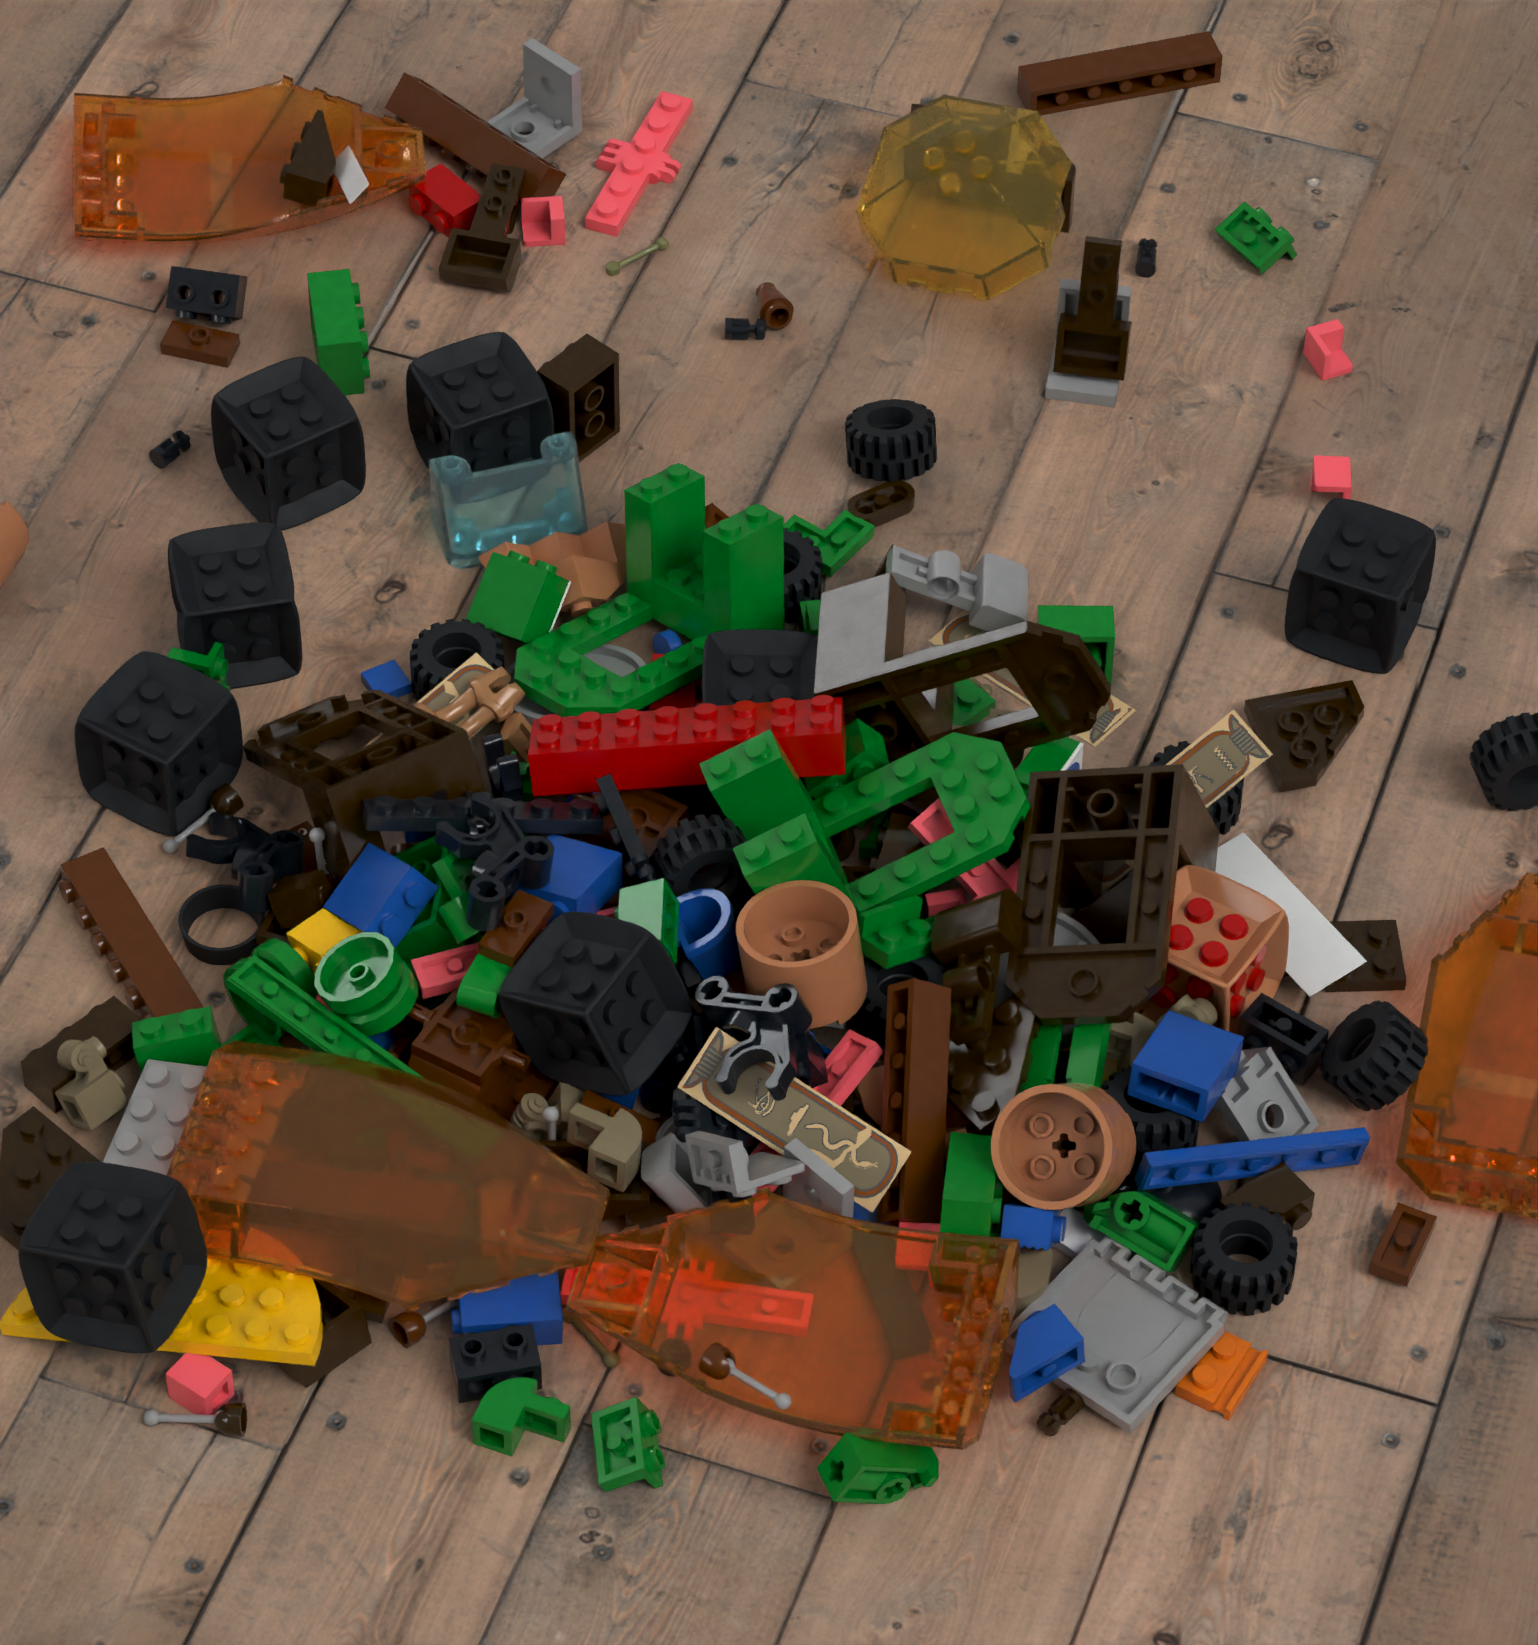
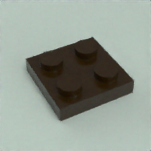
M1396 920L1330 922L1367 962L1327 986L1326 993L1405 990L1406 975Z

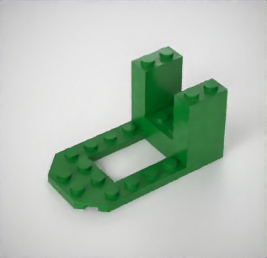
M680 463L671 465L667 469L649 478L642 479L639 483L625 489L627 593L617 596L615 599L590 610L588 613L568 623L562 624L559 628L541 637H537L518 648L514 683H517L525 692V697L561 717L578 716L581 713L590 711L599 714H610L624 709L640 710L702 677L703 649L708 634L732 629L784 630V517L756 503L706 529L705 476ZM652 619L692 640L624 677H620L582 656Z
M771 729L699 764L709 790L724 815L732 820L735 826H739L747 840L734 847L733 850L744 878L755 895L764 889L784 882L796 880L818 881L829 884L846 894L856 909L857 920L863 911L913 895H920L1008 852L1015 839L1012 833L1018 821L1025 819L1031 807L1002 743L956 732L950 733L815 800H812ZM935 786L954 833L849 883L830 837Z

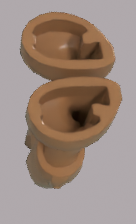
M499 667L486 674H478L470 679L468 682L469 688L444 708L432 711L423 703H417L414 706L450 723H453L477 707L478 710L458 725V727L467 731L470 738L492 720L497 723L504 721L513 713L514 708L524 698L525 692L517 683L507 685L511 676L503 667Z

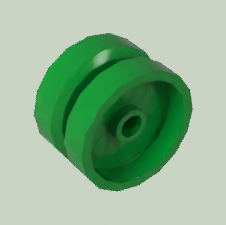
M378 932L355 934L334 945L321 959L315 971L314 986L328 1008L332 1009L335 1014L365 1036L386 1032L400 1023L412 1010L418 997L419 983L406 962L402 960L389 938Z
M270 938L253 949L250 957L253 955L257 956L314 999L319 994L314 986L315 975L298 952L286 942L277 938ZM241 958L227 968L223 975L224 987L229 999L238 1014L248 1025L254 1021L272 1038L278 1041L289 1032L227 988V978L249 959Z

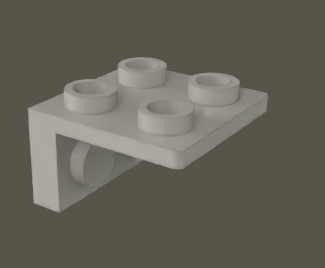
M696 1131L685 1135L693 1182L711 1187V1191L731 1192L734 1197H746L757 1193V1187L765 1184H785L792 1180V1175L805 1171L804 1162L766 1152H758L748 1156L746 1149L743 1147V1142L703 1131Z

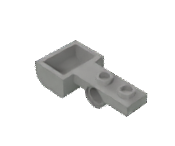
M893 545L887 554L886 573L890 572L900 587L969 611V625L990 632L1028 621L1029 572L1022 564L992 553H986L978 561L972 572L968 573L961 570L959 556L951 551H937L927 558Z
M679 1088L673 1091V1101L676 1099L696 1100ZM672 1110V1117L659 1128L656 1134V1142L645 1148L642 1153L641 1179L694 1233L700 1234L710 1229L706 1186L693 1182L686 1142H680L675 1137L677 1127L674 1125L675 1113Z

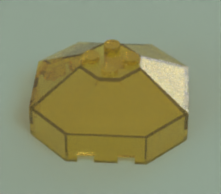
M944 94L883 128L856 208V214L863 235L894 283L908 285L909 281L925 283L927 289L952 294L955 293V290L972 292L974 298L990 300L1049 267L1052 258V246L1055 237H1059L1065 218L1061 195L1072 163L1038 111Z

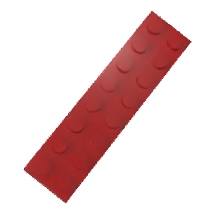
M818 695L806 700L778 698L773 702L764 703L744 700L733 705L722 706L703 703L694 708L677 709L674 706H663L652 711L624 709L610 714H599L590 711L581 713L578 716L561 717L556 714L545 715L540 719H533L528 760L533 796L600 792L596 779L611 774L618 790L707 784L699 765L700 763L769 729L773 732L799 778L846 774V730L842 697Z

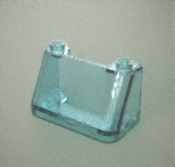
M572 431L554 434L545 438L540 445L542 459L472 472L468 462L459 456L449 455L429 459L432 522L448 564L459 569L483 566L480 563L479 555L505 542L529 546L555 532L581 535L588 531L577 444Z

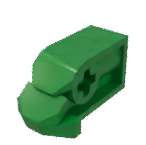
M1129 1191L1109 1195L1106 1202L1092 1203L1084 1207L1083 1220L1088 1226L1094 1230H1099L1167 1272H1174L1178 1269L1194 1241L1196 1229H1199V1222L1145 1191ZM1140 1203L1139 1211L1143 1214V1217L1131 1220L1133 1213L1128 1209V1206Z
M906 1428L901 1435L846 1432L820 1463L817 1470L833 1502L888 1504L902 1499L911 1486L914 1490L923 1486L931 1487L939 1478V1460L932 1447L913 1428Z

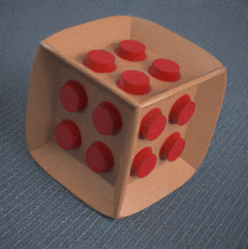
M1184 865L1178 869L1165 986L1144 1003L1147 1009L1141 1015L1156 1022L1175 1003L1188 994L1191 999L1203 998L1213 1004L1218 1015L1216 1022L1212 1026L1237 1034L1240 1016L1261 993L1273 999L1283 978L1287 965L1289 922L1286 912L1265 895L1209 869L1194 865Z

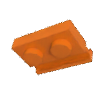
M1225 1331L1224 1335L1176 1385L1175 1395L1211 1413L1215 1410L1223 1414V1418L1229 1421L1266 1364L1269 1352L1264 1349L1260 1352L1251 1347L1252 1343Z

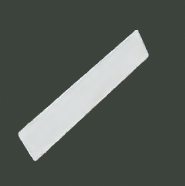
M348 145L335 159V176L349 204H351L368 187L369 182Z

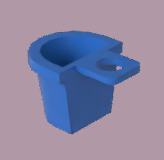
M713 888L697 889L677 897L680 902L678 947H683L685 955L691 960L704 980L712 976L724 977L731 973L741 961L736 930L733 924L735 919L734 907L723 892Z

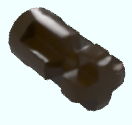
M1066 1388L1050 1405L1049 1413L1043 1412L1037 1420L1038 1428L1047 1436H1055L1060 1428V1424L1065 1425L1084 1407L1083 1398L1075 1390Z

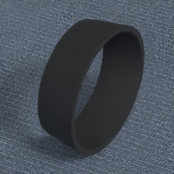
M221 884L203 888L192 894L180 909L178 923L184 942L189 952L200 961L212 965H230L236 963L241 958L250 957L253 949L257 947L256 933L265 919V912H245L254 919L258 929L250 938L231 947H208L199 944L188 935L193 922L208 911L219 908L240 910L236 905L237 886Z

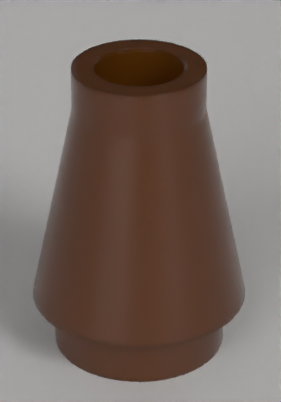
M765 282L760 284L756 289L760 319H764L766 326L772 329L786 327L793 317L794 308L792 303L776 289L773 283Z

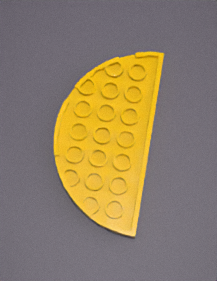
M198 1218L207 1249L206 1273L196 1296L170 1337L157 1350L315 1366L323 1339L322 1310L318 1291L304 1263L283 1243L264 1232L230 1221ZM26 1287L14 1299L0 1321L2 1335L71 1342L59 1338L45 1329L36 1315Z

